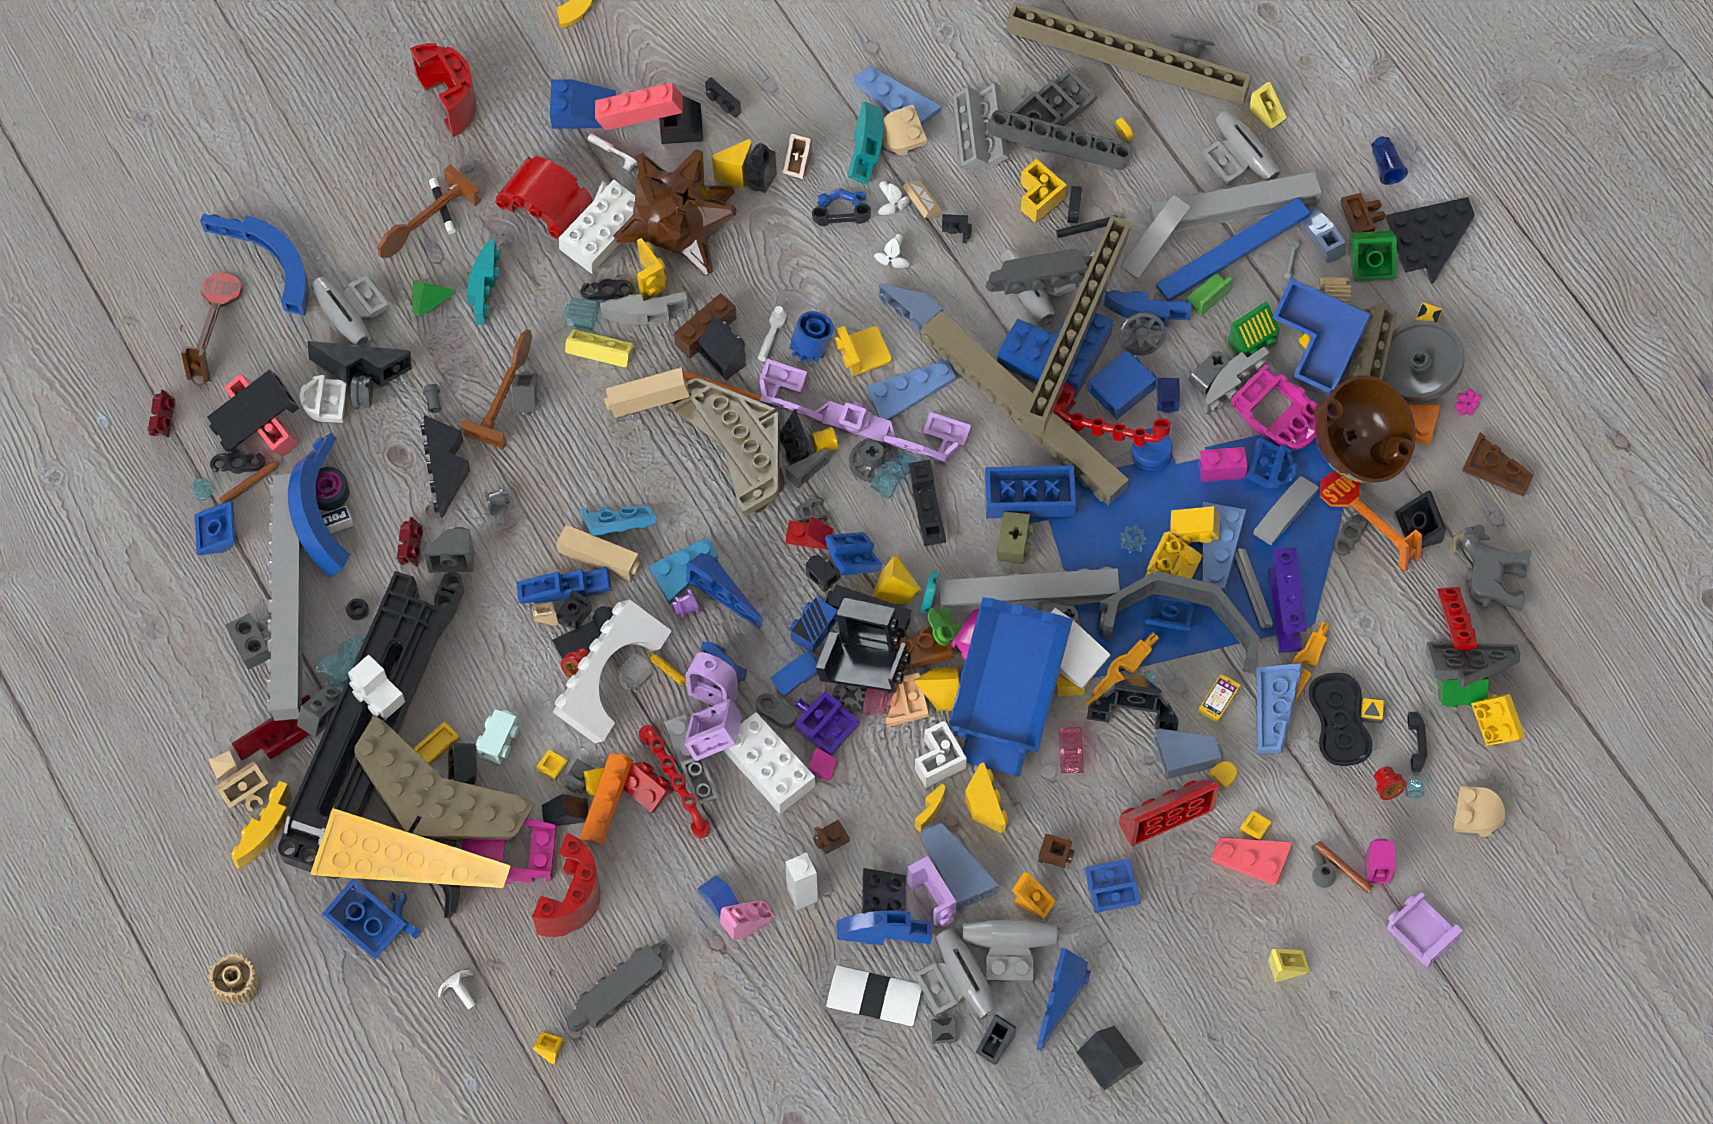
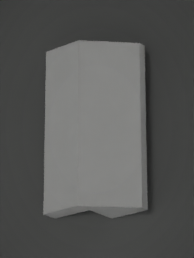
M993 83L980 92L966 87L953 95L961 167L964 169L990 167L1009 157L1007 140L994 137L988 132V124L992 113L996 110H1003L1000 85Z

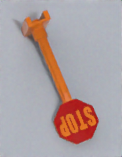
M1331 472L1321 480L1320 498L1329 506H1352L1395 543L1394 545L1399 549V567L1404 571L1408 569V561L1412 557L1417 561L1421 559L1422 534L1417 530H1414L1407 537L1398 534L1359 500L1360 482L1348 479L1337 472Z

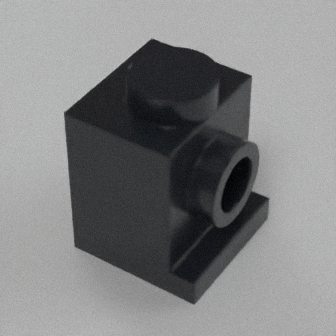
M818 554L817 556H812L807 561L806 575L823 592L840 579V571L837 567L834 568L827 558L823 559Z
M572 590L570 596L557 611L559 622L567 628H579L592 611L591 601Z

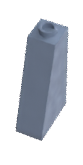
M942 823L938 825L930 824L921 831L920 840L931 862L956 900V911L997 894L998 885L996 881Z

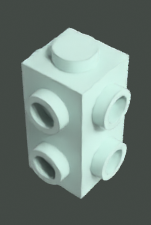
M495 709L493 715H489L485 722L486 730L483 736L480 735L478 737L476 748L480 758L500 765L502 759H506L509 754V744L512 738H516L519 726L516 716L512 712Z

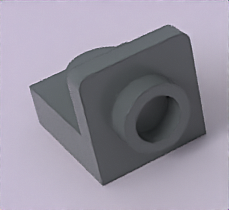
M577 758L569 772H564L562 775L564 787L573 793L577 791L583 794L586 790L583 771L595 768Z

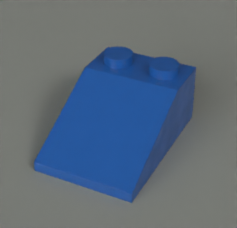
M551 79L550 119L552 129L603 128L595 119V100L616 96V91L573 79Z
M352 879L321 914L324 920L373 959H376L406 925L403 920L355 879Z

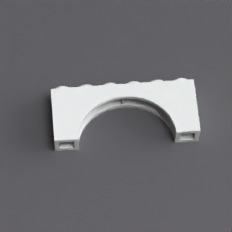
M630 599L618 602L615 605L610 621L607 620L601 627L600 631L602 633L600 637L591 643L589 647L590 653L578 664L579 670L577 674L568 680L566 684L567 690L555 701L556 707L553 713L594 743L604 741L615 724L605 712L599 696V680L606 661L616 650L624 645H638L650 651L661 649L671 633L669 628Z

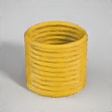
M832 427L811 434L816 453L825 448L829 452L839 449L837 437Z

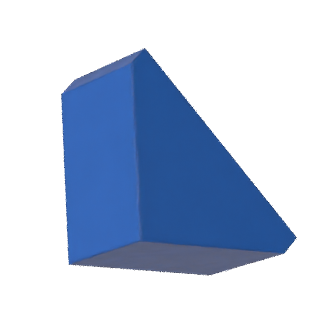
M714 876L697 888L719 918L723 907L739 904L730 886L718 876Z

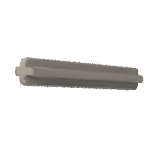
M1239 548L1235 554L1237 566L1260 628L1268 629L1273 626L1272 619L1245 549Z

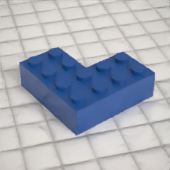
M1290 278L1272 318L1311 336L1293 376L1328 393L1342 383L1373 314L1297 279Z
M1098 313L1093 318L1066 381L1077 391L1074 398L1080 392L1111 336L1114 320ZM1017 318L999 349L997 362L1008 370L1038 382L1063 325L1056 335Z

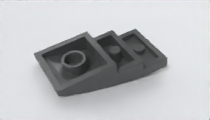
M1069 68L1057 80L1049 81L1039 92L1034 91L1012 113L1065 126L1098 98Z

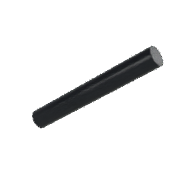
M1110 217L1056 230L1057 238H1062L1106 227Z

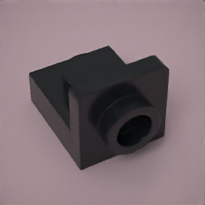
M943 214L942 232L949 234L963 233V243L967 244V236H971L972 224L968 223V215Z

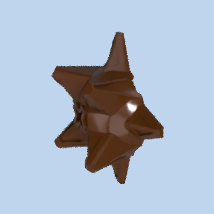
M696 149L673 172H666L644 153L638 154L636 160L639 173L636 181L633 215L613 235L617 243H633L642 238L644 242H650L654 246L670 250L673 253H681L704 275L712 273L708 239L736 215V208L725 203L735 193L731 185H704V161L701 150Z

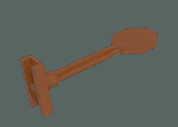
M450 164L444 169L445 181L451 186L448 188V191L413 218L407 225L398 224L387 231L377 246L378 256L381 258L393 256L402 248L411 231L418 228L452 199L462 195L474 206L481 201V198L476 195L480 192V188Z
M526 329L520 334L514 347L511 367L507 370L486 418H483L481 425L463 420L460 428L464 430V436L504 449L507 441L504 433L493 430L496 424L495 419L514 380L516 370L524 364L530 351L532 341L531 330Z

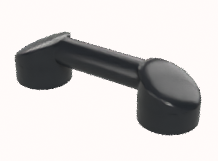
M865 203L856 205L854 213L829 215L828 209L823 206H818L812 210V219L820 226L843 222L862 224L871 217V207Z
M1408 712V729L1417 731L1418 754L1411 755L1412 772H1421L1428 757L1426 727L1424 720L1418 712Z

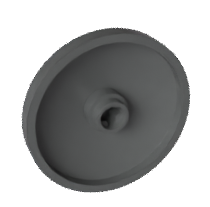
M1422 320L1404 324L1393 331L1382 380L1392 385L1408 401L1419 402L1437 398L1449 391L1457 383L1463 372L1465 355L1462 344L1450 328L1438 322Z

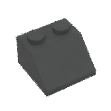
M464 527L447 529L424 549L429 573L473 572L474 545L470 529Z

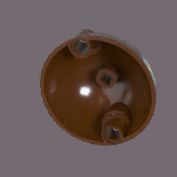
M1368 375L1351 377L1332 389L1322 403L1315 407V433L1318 448L1328 465L1340 475L1362 483L1384 482L1400 474L1410 462L1416 440L1414 419L1403 396L1388 382Z

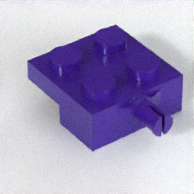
M826 691L821 694L812 706L807 704L802 698L795 705L804 712L802 717L796 722V730L831 756L860 725V721L842 708V703Z

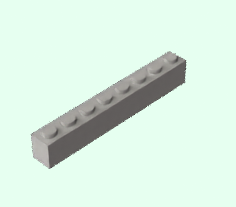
M1315 171L1309 173L1301 172L1298 175L1289 177L1281 176L1269 181L1261 180L1248 185L1240 184L1228 189L1220 188L1208 193L1199 192L1187 197L1179 196L1178 198L1188 204L1190 209L1172 233L1270 214L1297 197L1305 206L1319 204L1322 192ZM1159 200L1150 204L1149 217L1151 223L1169 200Z
M1103 567L1099 570L1083 568L1071 572L1058 570L1054 573L1038 571L1026 575L1013 573L1010 576L993 574L981 578L968 576L965 579L948 577L939 580L940 609L949 607L950 613L972 612L975 609H980L983 597L994 598L1013 605L1037 608L1041 601H1049L1066 606L1097 604L1120 591L1118 569Z

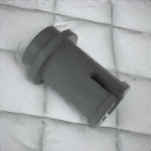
M428 384L424 386L423 390L429 413H437L442 410L439 400L440 388L436 384Z

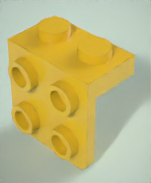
M640 238L637 240L639 258L646 269L637 273L639 292L642 294L643 300L646 301L652 297H657L660 292L666 289L665 280H667V277L664 273L665 264L660 257L656 258L653 254L652 246Z
M845 326L836 329L835 345L838 350H841L843 363L846 368H849L852 377L891 363L890 353L878 327L873 326L848 335Z

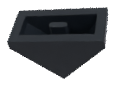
M561 794L542 804L543 822L556 826L585 823L589 813L587 799Z
M996 1014L976 1053L996 1065L1015 1038L1016 1026Z

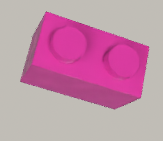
M1244 447L1200 451L1198 463L1201 482L1245 478L1247 461Z
M1378 838L1370 842L1365 855L1367 882L1390 883L1395 870L1394 841Z

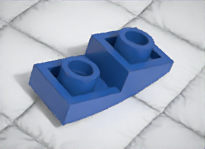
M807 651L770 679L783 696H787L800 684L806 683L817 674L816 666L818 662Z

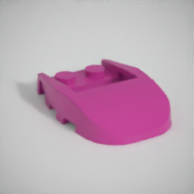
M1265 364L1232 397L1231 403L1247 424L1278 447L1284 444L1290 450L1301 449L1316 438L1314 409L1317 403L1314 400L1311 401L1304 394L1305 390L1300 386L1296 387L1287 381L1288 378L1281 373L1276 376L1268 370L1269 366ZM1276 387L1293 403L1267 429L1254 419L1251 411Z
M527 818L523 826L532 828L528 869L510 868L505 884L515 881L528 883L532 882L533 878L546 877V881H551L556 825ZM463 839L461 850L503 863L506 840Z

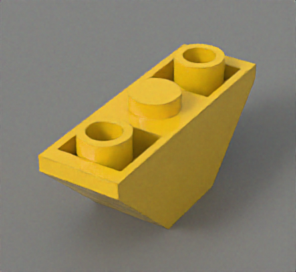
M980 763L965 790V801L971 819L999 833H1004L1008 823L1005 810L1001 811L999 803H1001V798L998 790L993 789L992 782H994L991 769L987 770L985 763Z

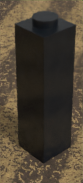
M835 585L833 592L829 591L825 603L839 610L844 597L895 608L896 618L899 619L898 630L901 632V638H904L911 621L912 610L839 585ZM857 621V623L885 630L883 626Z

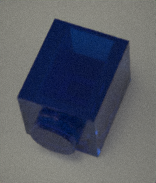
M1157 378L1156 411L1164 413L1178 411L1180 404L1179 378Z

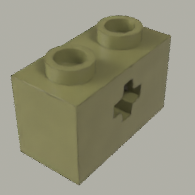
M1003 511L997 548L998 561L1024 564L1025 556L1030 555L1031 543H1027L1028 536H1033L1034 523H1030V514Z

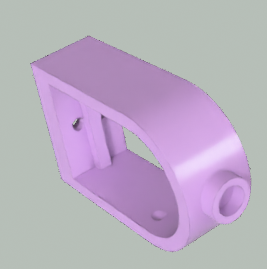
M697 653L685 674L688 695L712 706L730 698L734 702L738 696L736 671L728 663L716 656L707 653Z

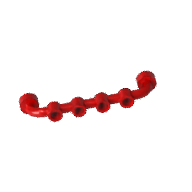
M1060 394L1053 411L1064 422L1071 423V428L1074 431H1081L1084 427L1092 428L1091 433L1094 436H1102L1105 432L1112 433L1113 440L1123 441L1125 437L1133 438V444L1139 447L1144 446L1146 442H1160L1170 433L1171 428L1170 421L1164 418L1156 419L1153 422L1154 434H1150L1143 428H1136L1135 430L1126 428L1123 423H1115L1113 425L1105 423L1102 418L1092 420L1084 418V415L1081 413L1068 414L1063 411L1066 407V397L1063 394Z
M645 725L639 730L640 741L645 745H650L652 753L658 756L661 761L662 771L670 777L673 790L678 792L682 799L683 808L689 811L694 820L691 825L693 835L699 839L707 837L710 833L709 822L702 818L696 806L695 796L686 789L685 778L677 773L673 757L667 755L663 739L657 736V730L654 726ZM682 782V784L676 785L675 783ZM688 800L693 801L691 804L686 803Z

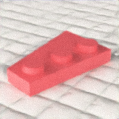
M1219 837L1211 861L1276 886L1292 843Z

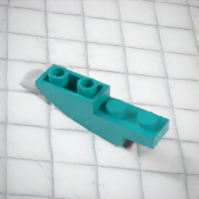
M865 101L862 102L853 138L856 144L847 177L866 185L870 182L874 163H877L879 160L884 122L882 109Z
M490 239L479 253L468 281L467 300L469 306H475L474 315L477 325H485V317L489 316V303H486V298L490 297V287H495L496 279H499L500 276L499 266H496V260H500V247H496L495 239Z

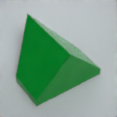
M413 281L412 312L414 315L421 317L455 294V291L445 287Z

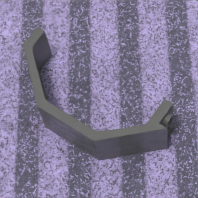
M1155 571L1104 599L1099 604L1098 616L1101 617L1099 631H1103L1102 639L1109 641L1111 640L1117 614L1151 595H1160L1208 606L1245 649L1246 658L1243 671L1252 673L1260 638L1219 585Z

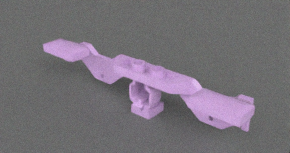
M766 359L759 380L762 393L760 402L789 412L796 410L798 415L896 448L905 449L947 464L948 458L957 452L961 446L965 447L971 425L932 412L929 413L923 433L943 439L938 452L925 446L896 438L892 421L871 415V412L867 411L864 405L858 402H853V405L845 403L844 406L829 401L816 411H812L800 405L778 399L776 397L781 387L802 393L808 372Z

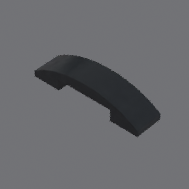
M931 460L909 463L910 478L924 546L946 543L935 491Z

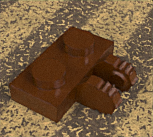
M1362 193L1342 197L1340 200L1352 233L1375 232L1374 223L1382 221L1387 217L1384 211L1369 213L1380 209L1382 204L1380 200L1365 203Z

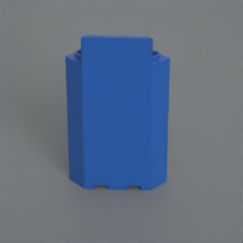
M982 598L948 724L949 729L955 731L954 736L965 738L962 751L966 757V763L979 766L980 763H985L988 769L1020 777L1025 754L1028 755L1029 751L1038 752L1073 619L1055 613L1042 612L1026 606L1013 605L994 598Z

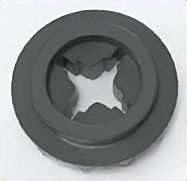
M838 684L834 687L833 697L842 703V708L846 711L855 713L866 706L869 692L867 688ZM846 689L851 693L856 692L854 694L855 700L851 697L845 698L847 696Z

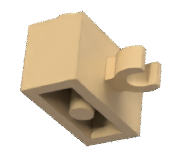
M252 761L214 787L229 809L245 799V807L248 811L252 812L253 809L250 807L252 800H257L260 805L263 804L262 799L253 793L268 784V781L256 763Z

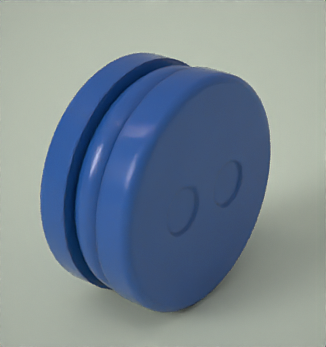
M1153 428L1145 429L1147 433L1154 434ZM1169 435L1165 436L1160 442H1146L1144 446L1140 447L1132 442V459L1143 470L1159 471L1170 463L1173 443Z

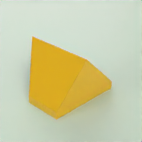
M894 556L882 570L872 597L892 604H910L921 591V588L898 556Z
M957 667L933 668L913 680L936 708V711H952L959 687Z

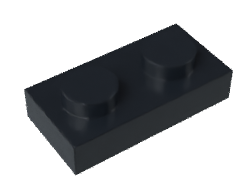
M710 77L705 82L706 96L711 101H716L725 113H730L736 118L741 114L740 101Z

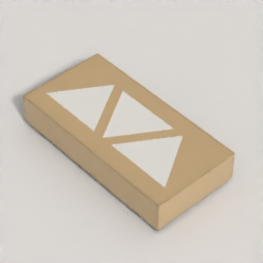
M906 181L902 187L923 217H939L942 210L921 181Z

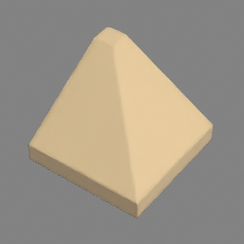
M553 601L531 606L534 621L553 626L558 625Z
M230 750L209 759L217 780L238 771Z

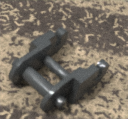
M818 498L808 500L807 504H799L796 507V510L801 513L799 522H810V517H814L819 521L821 519L827 521V515L815 516L813 513V507L817 506V503L822 505L824 500ZM805 510H810L811 515L806 516Z

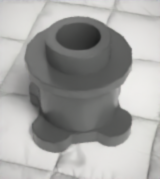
M501 487L498 491L491 493L484 490L491 515L494 514L493 510L503 507L507 509L506 504L510 503L507 490L502 491Z

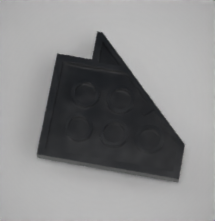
M1468 197L1387 214L1386 220L1389 229L1397 237V251L1405 273L1426 268L1431 284L1436 281L1474 219L1475 214Z

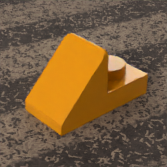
M1024 872L1012 889V892L1017 896L1014 902L1043 920L1056 902L1030 873Z

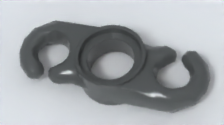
M1357 510L1353 511L1352 515H1360L1364 520L1363 522H1356L1354 517L1351 516L1349 521L1342 526L1333 543L1334 551L1339 555L1345 556L1350 553L1349 549H1352L1354 544L1360 540L1369 523ZM1352 528L1356 530L1357 535L1350 537L1346 535L1345 530ZM1345 543L1349 549L1341 550L1339 544Z

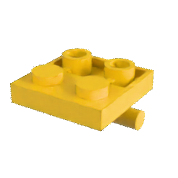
M1169 531L1165 532L1149 562L1146 576L1159 571L1192 579L1203 555Z
M1492 694L1486 699L1471 703L1486 746L1520 740L1526 737L1510 694L1501 696Z

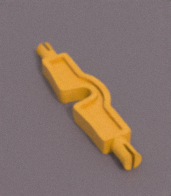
M1321 622L1317 632H1312L1305 648L1297 653L1292 664L1317 665L1327 640L1325 634L1330 627L1328 623L1325 625V622ZM1305 668L1302 669L1295 701L1298 700L1302 690L1311 678V673Z
M1152 632L1145 641L1139 640L1127 654L1117 657L1110 664L1106 677L1094 688V695L1086 702V706H1090L1112 685L1125 680L1119 672L1120 668H1124L1130 673H1135L1151 653V646L1159 637L1155 636V633Z

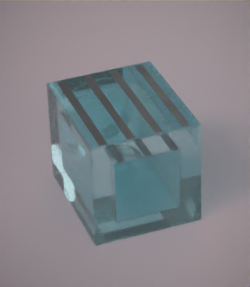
M571 297L570 304H566L564 309V317L567 319L568 326L593 331L598 314L597 302Z

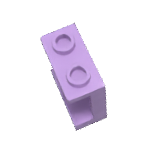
M926 856L908 866L907 883L913 890L925 884L938 905L934 909L933 914L935 928L940 925L944 927L952 923L956 917V900L930 858Z
M1421 892L1417 896L1414 894L1410 896L1404 903L1406 906L1401 911L1397 909L1389 916L1388 920L1390 922L1387 930L1428 968L1460 938L1463 930L1457 924L1452 927L1424 900L1425 894Z

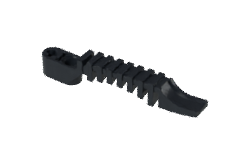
M451 742L448 750V779L474 785L477 775L475 744ZM436 839V842L451 847L456 846V840ZM439 884L445 896L444 918H450L456 913L460 885Z

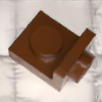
M839 820L822 829L819 826L814 828L815 836L813 840L817 848H822L825 854L850 842V837Z

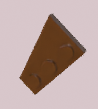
M1480 432L1462 471L1524 497L1533 474L1514 459L1507 457L1501 452V448L1496 444H1491L1485 439L1486 436Z

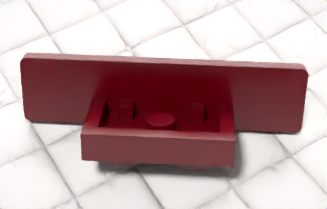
M309 695L302 698V705L311 699ZM272 717L234 741L232 746L240 760L246 759L260 749L271 760L307 737L308 733L297 726L298 719L275 721Z

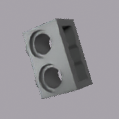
M248 613L226 624L227 630L247 669L255 667L267 661V659H271V653L268 651L267 644L268 637L263 638L260 632L263 631V628L258 618L254 620L251 614ZM251 629L250 632L242 634L243 630ZM254 647H261L256 652L251 651Z
M329 684L326 685L301 706L297 726L314 737L326 729L341 691Z

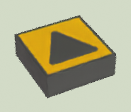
M1362 697L1360 707L1361 721L1382 724L1385 700Z

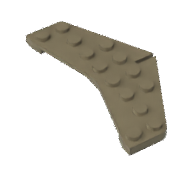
M693 378L687 381L690 397L667 403V406L723 447L740 510L746 517L775 500L780 493L779 413L774 407L703 379Z
M373 716L355 746L357 760L405 832H410L418 818L420 821L412 834L427 839L510 840L518 835L535 806V802L526 797L442 778L392 728L375 716Z

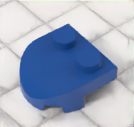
M1260 437L1256 440L1245 478L1268 489L1279 488L1295 477L1297 462L1293 461L1290 454L1292 451L1283 444L1278 447Z

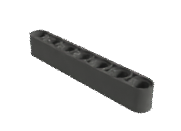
M1004 110L994 111L988 124V132L994 137L1116 170L1126 168L1132 155V149L1126 143Z

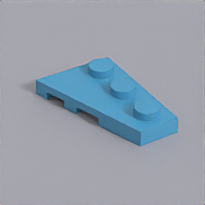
M650 506L622 507L619 511L608 510V507L599 508V512H588L587 508H580V517L592 536H603L606 533L624 532L628 529L645 528L656 524V516Z
M708 537L649 565V570L669 605L674 601V597L689 587L690 583L686 581L687 564L701 552L706 556L709 554L717 560L719 559L718 553Z

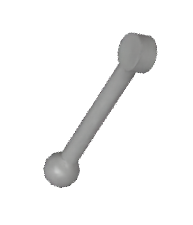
M1297 241L1291 242L1290 245L1292 251L1288 270L1284 275L1286 280H1290L1293 277L1291 272L1296 250L1299 248Z

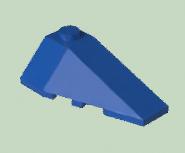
M701 552L687 564L686 581L757 628H761L763 618L715 557L709 554L706 556Z
M1061 948L1053 988L1050 991L1047 1011L1044 1015L1037 1043V1050L1040 1051L1080 994L1083 984L1088 985L1091 971L1087 970L1088 962L1066 948Z

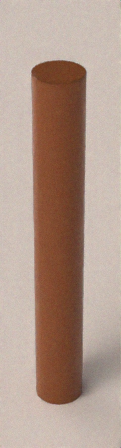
M271 461L224 494L219 500L222 504L233 500L277 469L278 466L274 461Z
M1321 841L1316 844L1314 848L1362 890L1368 893L1373 888L1369 882Z

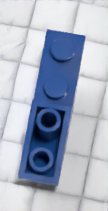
M1105 291L1104 306L1122 317L1128 319L1137 313H1152L1163 321L1165 327H1168L1169 320H1190L1192 302H1185L1183 300L1171 302L1160 299L1148 301V293L1140 291ZM1155 320L1153 326H1160V324Z
M906 911L860 913L837 920L836 923L838 940L883 945L884 938L931 944L932 940L931 922L911 919L910 912Z

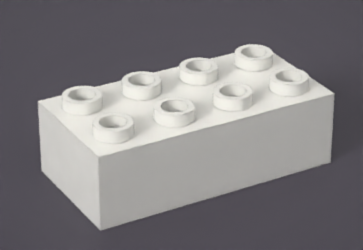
M613 180L559 237V250L592 274L620 244L616 242L613 235L633 215L635 195Z
M756 712L740 724L736 744L723 750L780 814L815 787V776Z

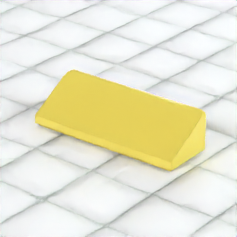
M572 329L566 339L565 352L627 367L634 344Z

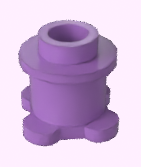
M691 589L687 590L688 594L685 596L674 597L675 602L671 603L675 615L680 614L681 618L693 611L695 614H699V607Z

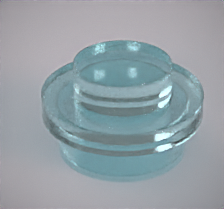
M197 479L191 485V494L197 500H205L212 495L213 486L206 479Z

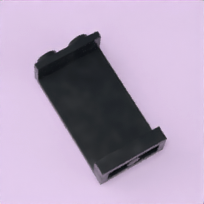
M268 370L212 412L207 418L211 422L209 425L215 435L221 437L222 441L220 443L227 452H240L237 448L239 444L287 409L294 413L300 408L279 376Z
M830 632L816 670L820 681L896 693L899 684H902L904 681V671L906 666L910 665L911 653L908 652L906 643H901L898 652L842 644L839 634Z

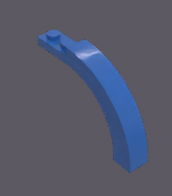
M202 214L200 222L204 232L249 241L273 254L285 272V287L281 299L284 311L305 316L309 296L307 276L296 248L281 231L263 220L248 215L245 216L244 222H241L235 218H221L216 214Z
M331 432L324 438L319 437L313 444L314 450L295 464L288 486L289 512L295 532L308 555L329 578L343 569L351 555L329 532L321 517L316 500L318 472L337 439Z

